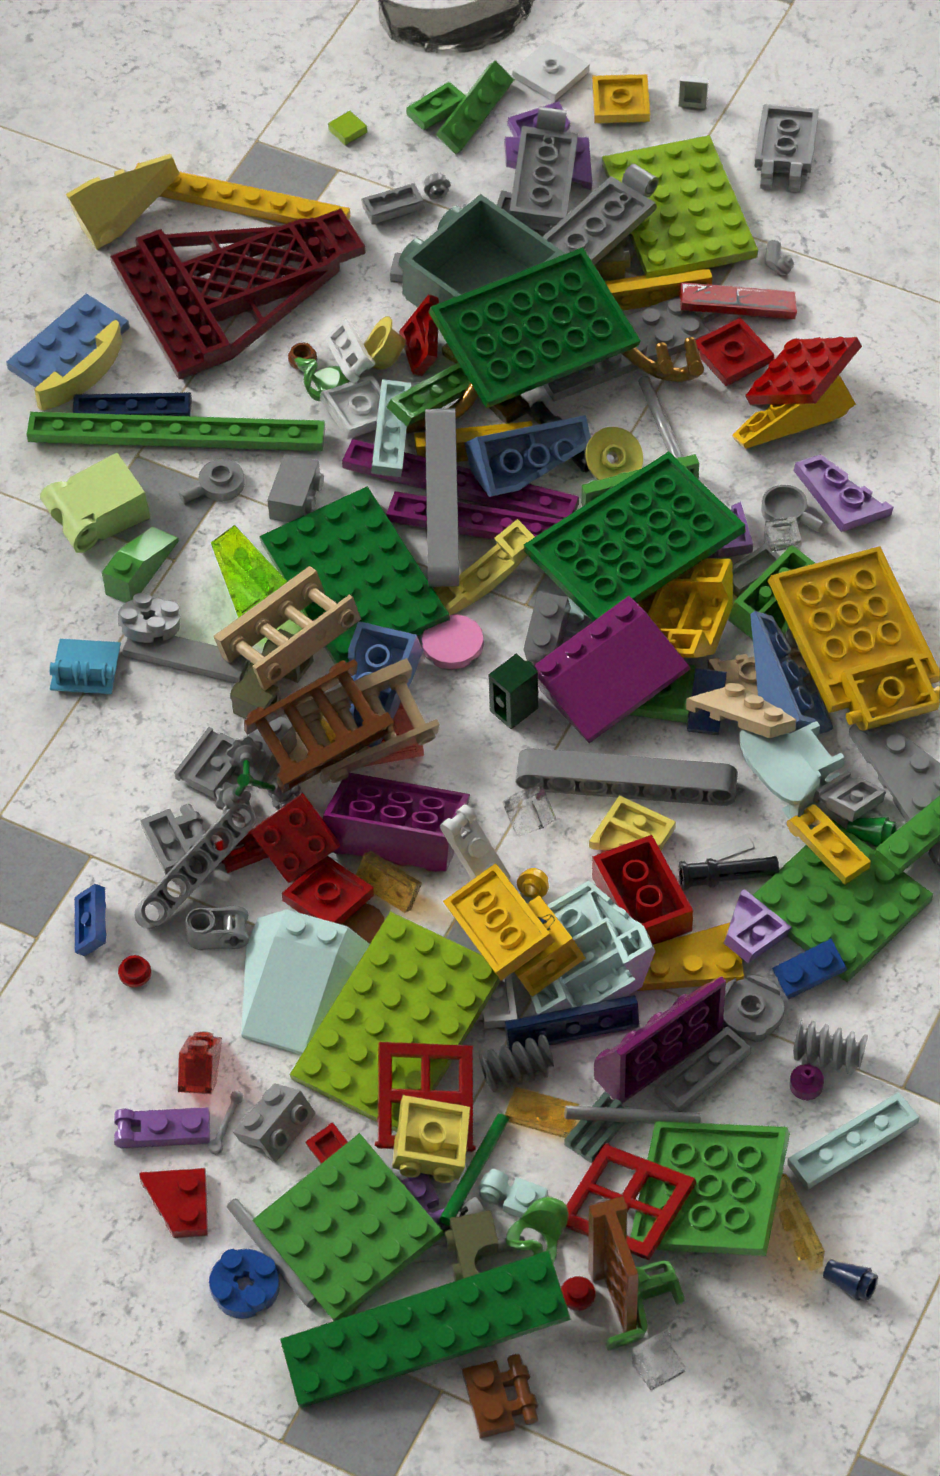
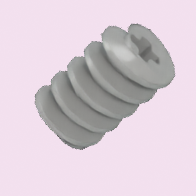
M801 1019L794 1042V1060L799 1061L806 1053L808 1064L812 1065L817 1057H819L822 1068H825L832 1060L834 1071H839L845 1063L846 1073L851 1075L857 1067L860 1068L868 1035L864 1034L858 1043L855 1040L854 1031H851L847 1038L843 1039L842 1028L838 1027L833 1036L829 1035V1026L827 1024L823 1026L820 1032H816L815 1021H811L807 1029H804Z

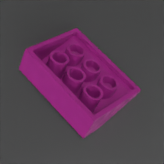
M627 596L535 664L538 670V687L540 691L589 744L690 670L689 665L661 630L630 596Z
M349 772V776L341 781L323 814V821L341 844L332 853L362 856L366 860H385L399 866L412 865L423 867L431 872H446L454 856V850L441 831L440 824L448 818H454L456 811L461 806L468 805L470 794Z
M721 976L697 988L689 995L683 994L674 1002L672 1007L663 1013L658 1012L653 1015L647 1024L637 1032L633 1030L625 1035L621 1043L613 1049L602 1051L594 1061V1079L610 1094L613 1100H619L622 1105L703 1047L723 1030L726 980Z

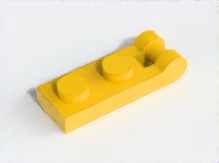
M810 805L804 810L803 815L800 817L794 816L786 822L789 831L795 837H799L844 885L870 868L871 861L817 805ZM811 824L815 826L812 829L808 827Z

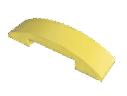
M113 320L95 336L97 348L64 377L54 371L34 389L38 409L41 411L51 409L73 400L74 394H83L106 374L117 358L122 344L120 324L117 320Z
M518 519L494 538L497 544L459 575V586L433 588L449 615L461 611L484 597L506 579L525 559L527 554L524 552V544L533 539L534 535Z

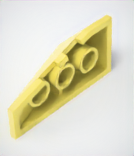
M167 154L142 162L138 165L137 169L125 172L123 169L115 171L113 177L101 180L99 177L90 179L67 193L66 196L81 229L96 250L120 237L180 174L172 155Z

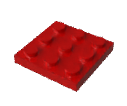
M857 337L792 339L784 345V349L777 358L769 363V367L762 376L755 380L753 387L745 397L750 405L816 404L862 345Z

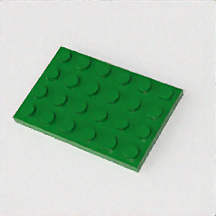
M583 247L431 306L429 311L430 316L486 408L636 348L641 341Z
M668 451L525 543L524 552L592 621H595L627 596H630L636 603L640 602L744 534L746 526Z
M368 486L260 536L262 546L285 583L311 566L319 575L325 591L324 594L334 602L339 603L348 595L354 598L361 617L360 622L420 636L425 630L450 620L448 611L434 589L428 587L427 578ZM312 602L302 610L304 615L312 621L326 612L315 602ZM357 623L324 647L334 664L344 660L346 663L349 662L348 648Z

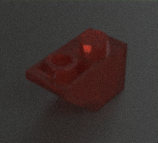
M205 1031L195 1032L193 1035L188 1036L179 1052L178 1092L212 1094L217 1083L222 1037H213V1033Z

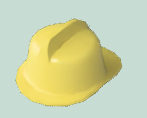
M389 316L382 318L374 326L364 342L368 354L376 363L372 368L379 370L392 366L397 361L406 344L405 338L392 328L393 323Z

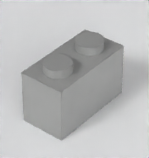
M284 454L267 499L269 519L291 522L314 511L316 491H321L324 482V474L320 473L318 460Z
M537 591L523 649L528 661L539 662L562 645L571 610L568 597Z

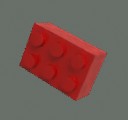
M652 834L592 856V879L596 886L611 898L617 906L623 908L630 917L645 927L652 945L668 941L692 931L693 909Z

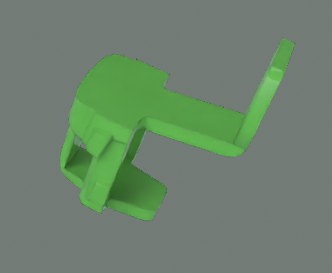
M659 1261L640 1267L636 1266L638 1272V1329L610 1337L606 1343L607 1350L632 1344L644 1337L648 1325L642 1300L671 1291L676 1305L683 1304L684 1295L676 1272L669 1261ZM661 1268L664 1269V1273L653 1276L647 1274Z

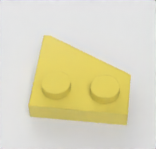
M619 795L589 840V848L593 850H611L652 834L658 847L662 850L676 828V821Z

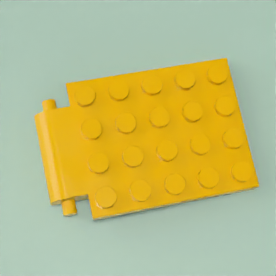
M881 546L771 575L768 583L829 713L849 708L850 712L846 713L847 723L849 725L856 724L860 730L866 731L938 710L940 705V686L933 688L932 684L940 681V670Z

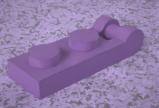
M209 1107L133 1111L123 1108L116 1110L114 1113V1123L118 1126V1131L114 1133V1145L119 1148L209 1144L210 1142ZM141 1126V1132L131 1131V1127Z

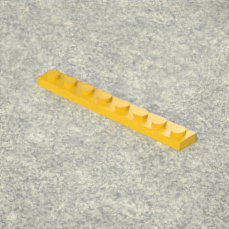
M180 171V175L160 195V197L284 224L298 219L316 218L340 208L348 220L351 217L350 208Z

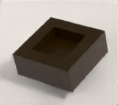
M518 395L489 408L506 424L528 413L530 406L521 395Z

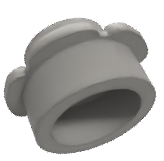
M442 173L432 174L424 181V192L428 197L434 199L445 197L451 187V182Z

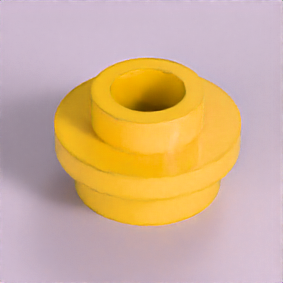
M529 868L519 875L517 887L522 894L529 898L535 899L539 895L542 898L549 889L548 877L540 869Z

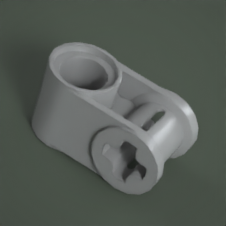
M240 906L193 909L186 916V934L189 945L197 950L218 948L240 949L245 947L249 942V936L245 932L248 912ZM197 928H206L204 930H196Z

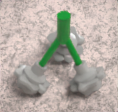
M244 736L243 739H234L232 746L226 752L227 756L230 757L229 763L233 766H239L243 770V774L238 776V784L234 785L225 782L222 788L216 790L217 802L215 806L218 809H222L223 813L236 804L243 803L251 806L249 802L251 793L244 790L246 787L255 786L268 790V795L272 798L273 807L282 808L299 796L301 788L297 785L282 793L276 783L277 778L272 779L271 783L255 780L250 775V767L258 768L260 761L265 758L266 753L262 750L263 743L261 741H254L250 736ZM233 813V816H236L238 818L243 817L240 813Z

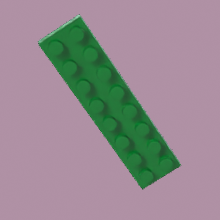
M548 1250L281 1338L280 1341L298 1406L304 1408L569 1321L571 1318L551 1254Z

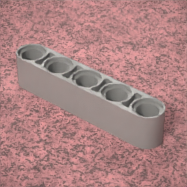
M240 803L234 805L220 816L137 905L134 916L136 922L141 927L146 929L155 928L164 923L253 828L256 823V814L253 808L247 804ZM234 812L240 813L244 817L245 825L243 828L237 827L233 823L232 815ZM212 835L219 836L223 840L224 846L222 851L212 847L210 842ZM191 858L199 860L202 864V872L200 874L190 870L189 860ZM169 881L179 885L181 890L179 897H173L168 893L167 884ZM147 905H153L158 909L159 917L157 921L150 920L146 916L145 908Z

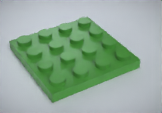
M832 820L871 861L868 870L844 885L817 855L805 845L779 870V873L773 875L753 896L792 927L787 937L805 951L832 939L847 968V971L838 976L848 983L932 901L933 893L905 872L899 875L894 873L874 856V849L852 833L847 832V829L835 820Z
M655 1121L647 1160L694 1177L697 1182L656 1250L766 1256L790 1137L788 1128ZM649 1177L640 1191L638 1201L662 1210L676 1187ZM636 1211L630 1237L643 1242L656 1218Z
M360 1133L252 1219L333 1321L347 1316L445 1235Z

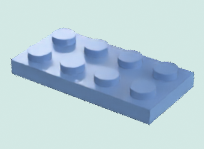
M86 293L7 360V368L36 388L54 371L64 377L97 348L95 336L113 320L119 322L121 335L130 328L129 321Z

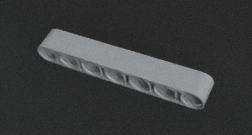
M455 408L425 409L428 587L459 586Z
M528 748L519 753L515 782L520 788L529 791L616 798L620 795L628 799L727 806L734 803L736 799L738 771L734 766L725 763Z

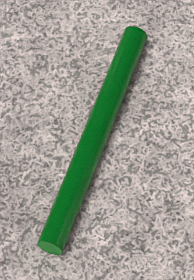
M497 1114L441 1214L439 1220L444 1225L450 1226V1218L457 1216L507 1126L509 1119L504 1114Z

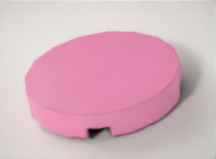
M456 614L449 615L450 620L425 630L422 636L424 655L439 668L450 670L464 668L470 665V661L479 658L484 647L482 629L476 621Z

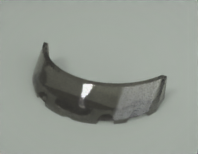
M378 0L379 21L389 37L399 44H402V41L422 47L425 52L438 53V49H454L456 53H463L482 49L488 44H495L515 32V27L530 15L534 0H476L468 4L440 9L416 8L390 0Z

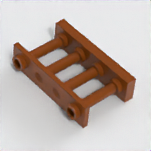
M355 659L348 663L345 660L338 662L329 669L330 673L268 708H256L246 716L247 719L244 720V731L248 735L258 729L281 767L279 769L280 773L277 774L276 783L282 793L321 772V769L340 762L393 731L394 721L388 712L381 716L378 713L374 714L351 676L357 674L358 663ZM341 683L364 720L362 722L363 726L353 732L345 727L324 693ZM313 698L335 733V742L326 747L323 744L319 745L296 708L297 705ZM286 714L308 750V757L298 763L296 760H291L269 722Z

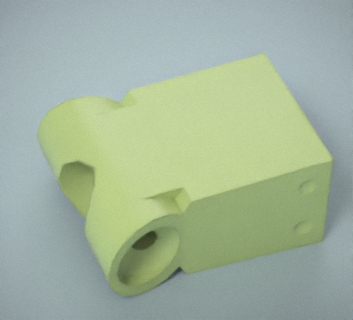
M118 453L69 477L68 482L60 481L49 484L40 493L41 501L53 519L63 526V534L77 553L88 551L96 544L98 539H107L151 518L144 490Z

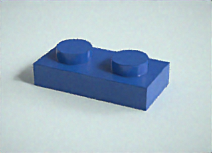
M96 883L74 897L75 953L84 957L106 943L105 887Z
M832 939L772 968L788 1000L847 971Z

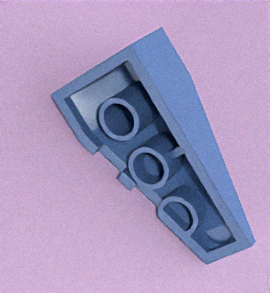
M586 415L480 436L464 444L471 473L487 495L492 497L519 491L527 486V484L586 449L591 435Z
M757 611L751 613L758 696H761L765 701L781 708L785 713L795 718V731L816 721L820 724L819 734L832 730L833 725L823 701L817 692L811 694L803 678L807 674L803 667L799 668L789 657L788 654L791 652V647L773 616Z
M358 621L348 648L349 662L355 659L358 663L357 674L351 676L352 679L355 681L407 658L412 667L411 678L408 679L409 682L407 683L409 688L423 652L417 635ZM387 688L379 692L378 698L385 713L388 712L393 719L401 701L395 690ZM350 704L351 708L349 710L357 727L360 728L363 726L362 722L364 720L354 704ZM383 737L371 743L367 747L372 748L378 744H381Z

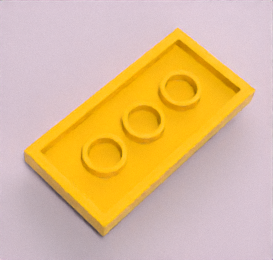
M496 863L443 901L501 981L556 942Z

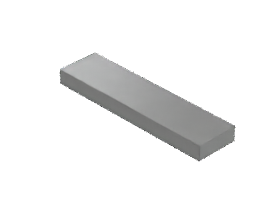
M163 636L154 637L152 643L138 642L127 638L122 649L123 656L232 683L241 682L250 662L240 655L231 663H228L222 658L218 646L178 636H173L164 641Z

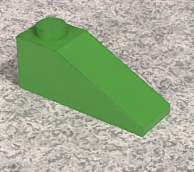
M151 527L119 549L102 571L106 595L124 603L133 600V596L141 593L179 542V538Z

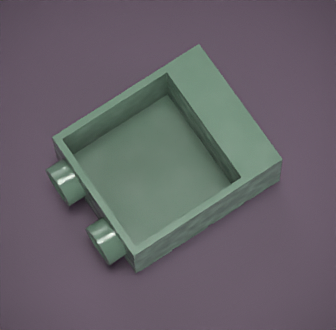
M480 194L463 209L459 206L450 208L440 220L437 231L428 239L423 241L420 238H416L404 248L399 258V267L403 269L402 295L417 308L428 294L437 296L439 303H442L566 253Z

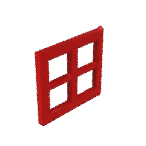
M379 1042L378 1141L375 1142V1147L378 1149H394L396 1135H392V1103H400L403 1095L470 1107L466 1152L475 1151L476 1146L473 1145V1046ZM392 1057L421 1058V1090L392 1089ZM430 1059L459 1060V1091L430 1090Z
M606 1143L566 1204L569 1217L565 1228L589 1237V1221L576 1216L588 1195L592 1193L608 1200L623 1196L628 1211L631 1208L656 1218L643 1242L627 1236L630 1253L650 1261L697 1182L694 1177L617 1149ZM609 1161L636 1171L622 1194L596 1184ZM649 1177L676 1187L662 1210L635 1200Z

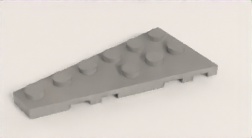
M856 724L849 728V736L866 762L871 763L877 772L878 780L883 787L888 789L893 797L892 801L906 822L940 796V763L892 725L887 724L866 731L860 730ZM939 841L928 850V855L933 863H937L940 868Z

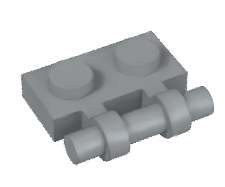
M191 804L183 805L180 808L182 815L176 818L171 809H167L140 820L141 827L165 875L205 834L202 827L203 820L199 812L194 811ZM182 831H191L193 837L185 839ZM211 838V841H210V842H211V845H212V847H213V846H214V842H213V840H212V838ZM195 858L189 860V866L196 864Z

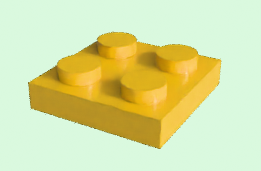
M648 74L592 76L594 124L650 122Z

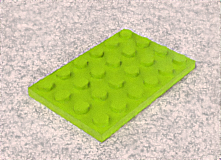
M710 135L602 156V166L607 179L612 176L622 182L626 169L630 165L636 164L656 176L659 180L655 192L650 197H647L656 203L657 209L629 234L646 279L758 258V248Z
M390 911L292 1069L290 1077L301 1085L378 1123V1043L400 1042L463 1045L501 980L481 954ZM392 1057V1089L421 1090V1058ZM430 1059V1090H436L453 1060ZM392 1103V1130L398 1132L400 1103Z

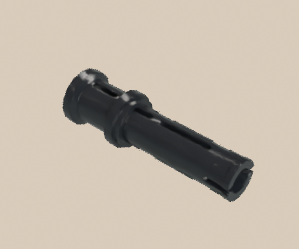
M772 856L717 862L715 859L707 858L705 862L691 864L680 861L678 867L680 886L682 890H688L690 886L708 885L712 888L723 881L771 877L779 873L778 858Z

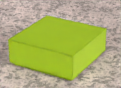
M348 111L329 122L328 130L344 145H347L366 134L367 125L354 113Z

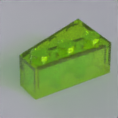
M236 525L210 542L238 618L287 583L285 578Z

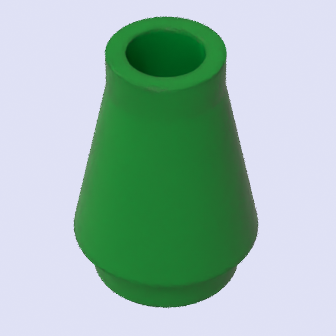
M888 817L857 818L853 822L848 821L847 832L852 833L861 841L876 847L897 830L896 822L890 821Z

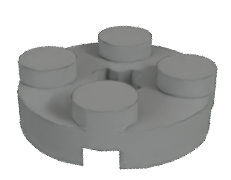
M147 593L135 594L133 600L126 602L119 609L118 626L122 627V633L127 638L134 641L152 643L154 637L163 636V641L170 639L177 634L180 628L179 605L173 601L152 598Z
M756 975L747 976L746 979L736 981V979L729 981L725 989L723 1027L726 1028L728 1026L740 1038L750 1039L754 1042H761L767 1038V1035L776 1031L784 1016V1001L780 996L778 987L770 980ZM752 1002L757 1004L756 1009L758 1011L747 1012L742 1006L743 1004L749 1006Z

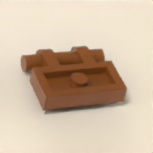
M513 1354L507 1358L509 1370L501 1373L497 1360L462 1368L463 1379L480 1438L515 1430L513 1416L522 1414L527 1425L534 1424L539 1420L536 1412L538 1402L535 1394H531L528 1384L530 1379L528 1367L523 1365L519 1354ZM515 1386L518 1398L508 1401L504 1388Z

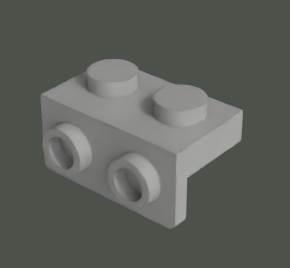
M274 1083L263 1094V1097L250 1113L245 1115L233 1133L240 1142L262 1148L270 1160L277 1161L314 1117L315 1111L301 1090Z

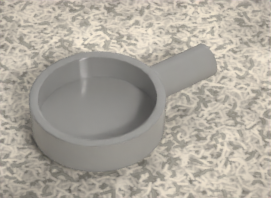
M213 460L201 469L199 484L180 492V499L184 504L202 495L214 501L231 500L237 497L244 488L243 470L232 460Z
M777 485L764 493L761 511L768 523L781 528L793 527L802 523L818 533L823 530L825 522L807 512V498L797 487Z

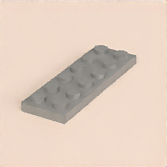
M680 295L626 316L641 340L636 348L656 362V359H658L655 348L656 344L665 342L669 356L686 350L685 338L694 337L697 340L710 333L695 311L681 310ZM619 354L543 386L555 402L639 368L624 355Z

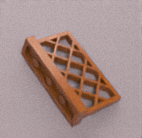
M622 1196L589 1206L588 1271L592 1282L605 1280L624 1333L637 1327L638 1272L627 1244L628 1208Z

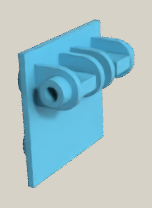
M59 639L55 663H50L49 672L52 675L50 690L112 694L121 642Z

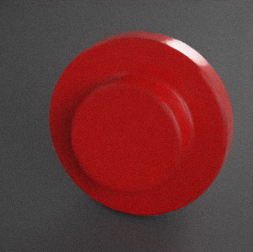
M138 955L126 957L118 969L120 981L129 987H140L146 984L152 973L149 962Z
M571 1277L561 1287L566 1305L571 1310H585L595 1300V1287L585 1277Z

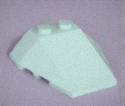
M589 880L547 905L574 939L586 959L531 997L537 1015L626 997L642 988L655 949L647 930L641 923L636 922L623 908L617 906L611 898Z
M288 909L259 917L246 945L242 1038L302 1055L370 944L348 926Z

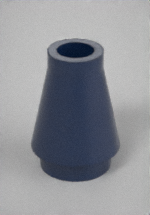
M833 1259L828 1261L823 1272L824 1279L829 1280L857 1301L860 1299L868 1301L872 1297L878 1283V1275L872 1273L871 1268L842 1263Z

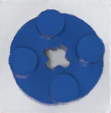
M229 1249L222 1254L221 1259L213 1266L209 1277V1287L212 1298L223 1313L235 1318H251L256 1316V1312L262 1311L265 1307L267 1310L274 1304L279 1294L280 1281L275 1262L271 1257L252 1249ZM243 1277H248L251 1282H254L253 1285H247L245 1290L239 1289V1283L236 1281Z

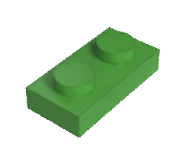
M448 81L406 107V114L418 126L426 130L452 114L466 95Z

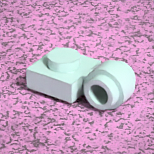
M491 1169L489 1173H485L478 1187L480 1190L479 1196L484 1201L496 1204L499 1200H505L503 1212L519 1218L523 1216L534 1201L548 1196L547 1188L518 1177L515 1178L512 1187L509 1186L507 1182L508 1176L497 1169Z

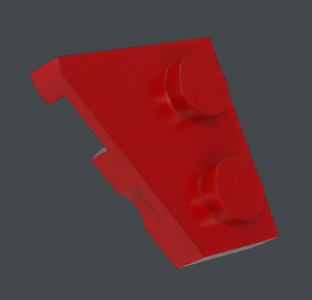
M430 294L427 295L399 330V334L406 340L404 349L412 374L423 376L438 357V327L430 316L429 311L431 306L439 304V298Z
M205 1168L139 1172L141 1185L148 1192L153 1205L159 1215L163 1217L166 1227L173 1238L208 1236Z

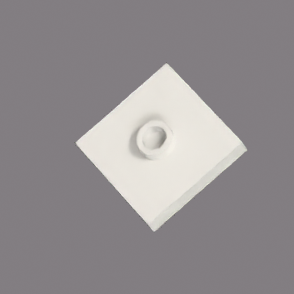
M547 40L512 70V77L555 102L590 72V64Z
M373 375L360 378L355 384L349 382L320 392L321 402L347 440L376 430L381 386Z

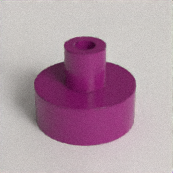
M802 1064L792 1071L790 1075V1090L794 1096L802 1100H812L822 1093L824 1076L819 1068L811 1064Z

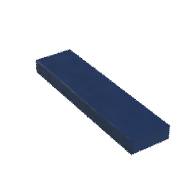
M191 392L74 394L72 413L191 417L192 396Z
M635 995L505 1021L507 1047L511 1053L514 1042L518 1041L525 1049L526 1039L532 1038L538 1045V1037L542 1034L545 1035L549 1045L640 1027L638 1002Z

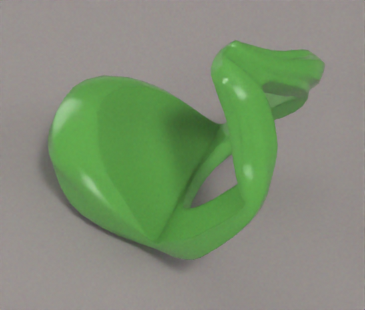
M301 357L295 359L297 367L305 373L304 386L306 391L315 401H321L320 392L350 382L339 366H330L316 371L318 364L315 359H303ZM312 380L315 383L318 391L311 387Z
M543 1197L534 1201L523 1216L508 1229L505 1239L507 1245L520 1251L532 1250L534 1255L544 1252L542 1244L538 1241L520 1240V1235L525 1228L534 1229L545 1238L547 1243L546 1251L549 1250L554 1263L557 1256L558 1239L568 1222L567 1206L563 1201L552 1197Z

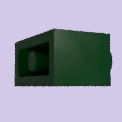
M516 653L488 674L490 712L507 727L513 729L539 708L538 670L532 662L525 661Z

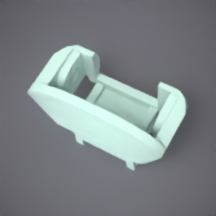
M817 721L792 733L774 738H767L744 729L740 732V747L747 765L774 795L782 801L789 803V805L782 808L788 819L794 816L800 817L804 814V810L812 804L817 805V803L813 802L815 791L840 776L839 772L831 776L828 775L844 766V755L840 753L831 757L816 736L819 735L820 724Z

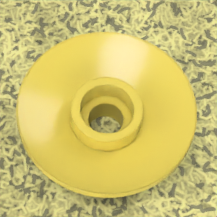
M606 427L597 431L588 441L585 452L586 462L589 470L598 480L642 468L643 451L641 445L629 431L619 427ZM607 454L614 457V464L608 461Z

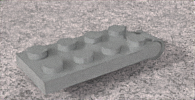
M539 107L536 128L522 126L509 214L517 220L556 225L567 215L578 134L564 132L567 110Z
M636 164L630 165L623 175L622 182L610 176L548 231L543 238L564 253H569L583 247L595 265L657 209L656 203L647 197H650L655 192L659 182L658 178Z

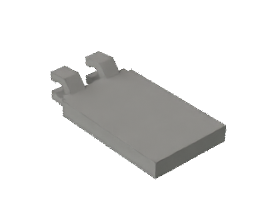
M763 104L754 167L761 171V189H771L773 173L779 172L790 174L788 191L800 192L802 175H807L811 172L819 109Z

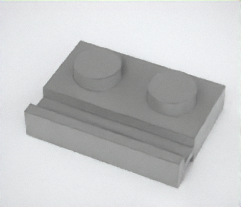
M208 727L175 770V779L178 781L183 780L187 782L188 786L215 798L216 790L222 788L236 768V766L229 763L230 757L226 754L227 749L232 746L234 739L223 733L218 734L213 731V728Z
M846 771L817 789L813 802L818 803L822 801L826 803L825 808L834 812L837 817L853 822L882 803L886 790L861 777L854 779L850 777L851 772Z

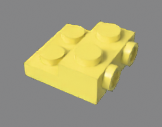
M403 1095L400 1102L398 1132L394 1141L392 1168L400 1169V1173L406 1177H417L420 1173L434 1175V1180L440 1183H450L454 1179L459 1180L465 1168L470 1107Z

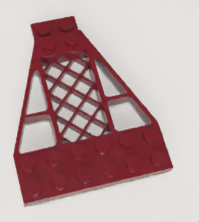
M340 208L316 218L298 219L275 227L164 234L161 228L135 238V247L110 256V259L120 280L178 380L234 359L339 273L340 263L366 254L364 243ZM233 243L222 248L219 246V244ZM290 244L287 250L279 248L281 246ZM210 245L213 251L181 262L173 247ZM263 254L261 259L252 258L257 255ZM270 256L282 259L280 264L269 262L268 260ZM289 260L301 263L299 269L287 266ZM237 264L235 269L227 268L230 265ZM248 266L256 268L254 274L243 272V267ZM263 270L275 273L273 279L261 276ZM210 273V276H209L208 279L201 278V276H204V275ZM217 276L230 278L227 284L215 281ZM237 280L249 283L247 288L234 285ZM197 287L203 288L201 294L198 291ZM210 290L222 293L220 298L211 297L208 294ZM291 295L265 317L261 315L257 308ZM243 312H250L256 324L230 344L218 322Z

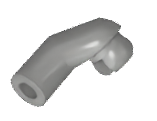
M770 240L767 243L765 264L778 275L789 274L794 267L792 258L787 261L788 256L781 257V243L777 240Z

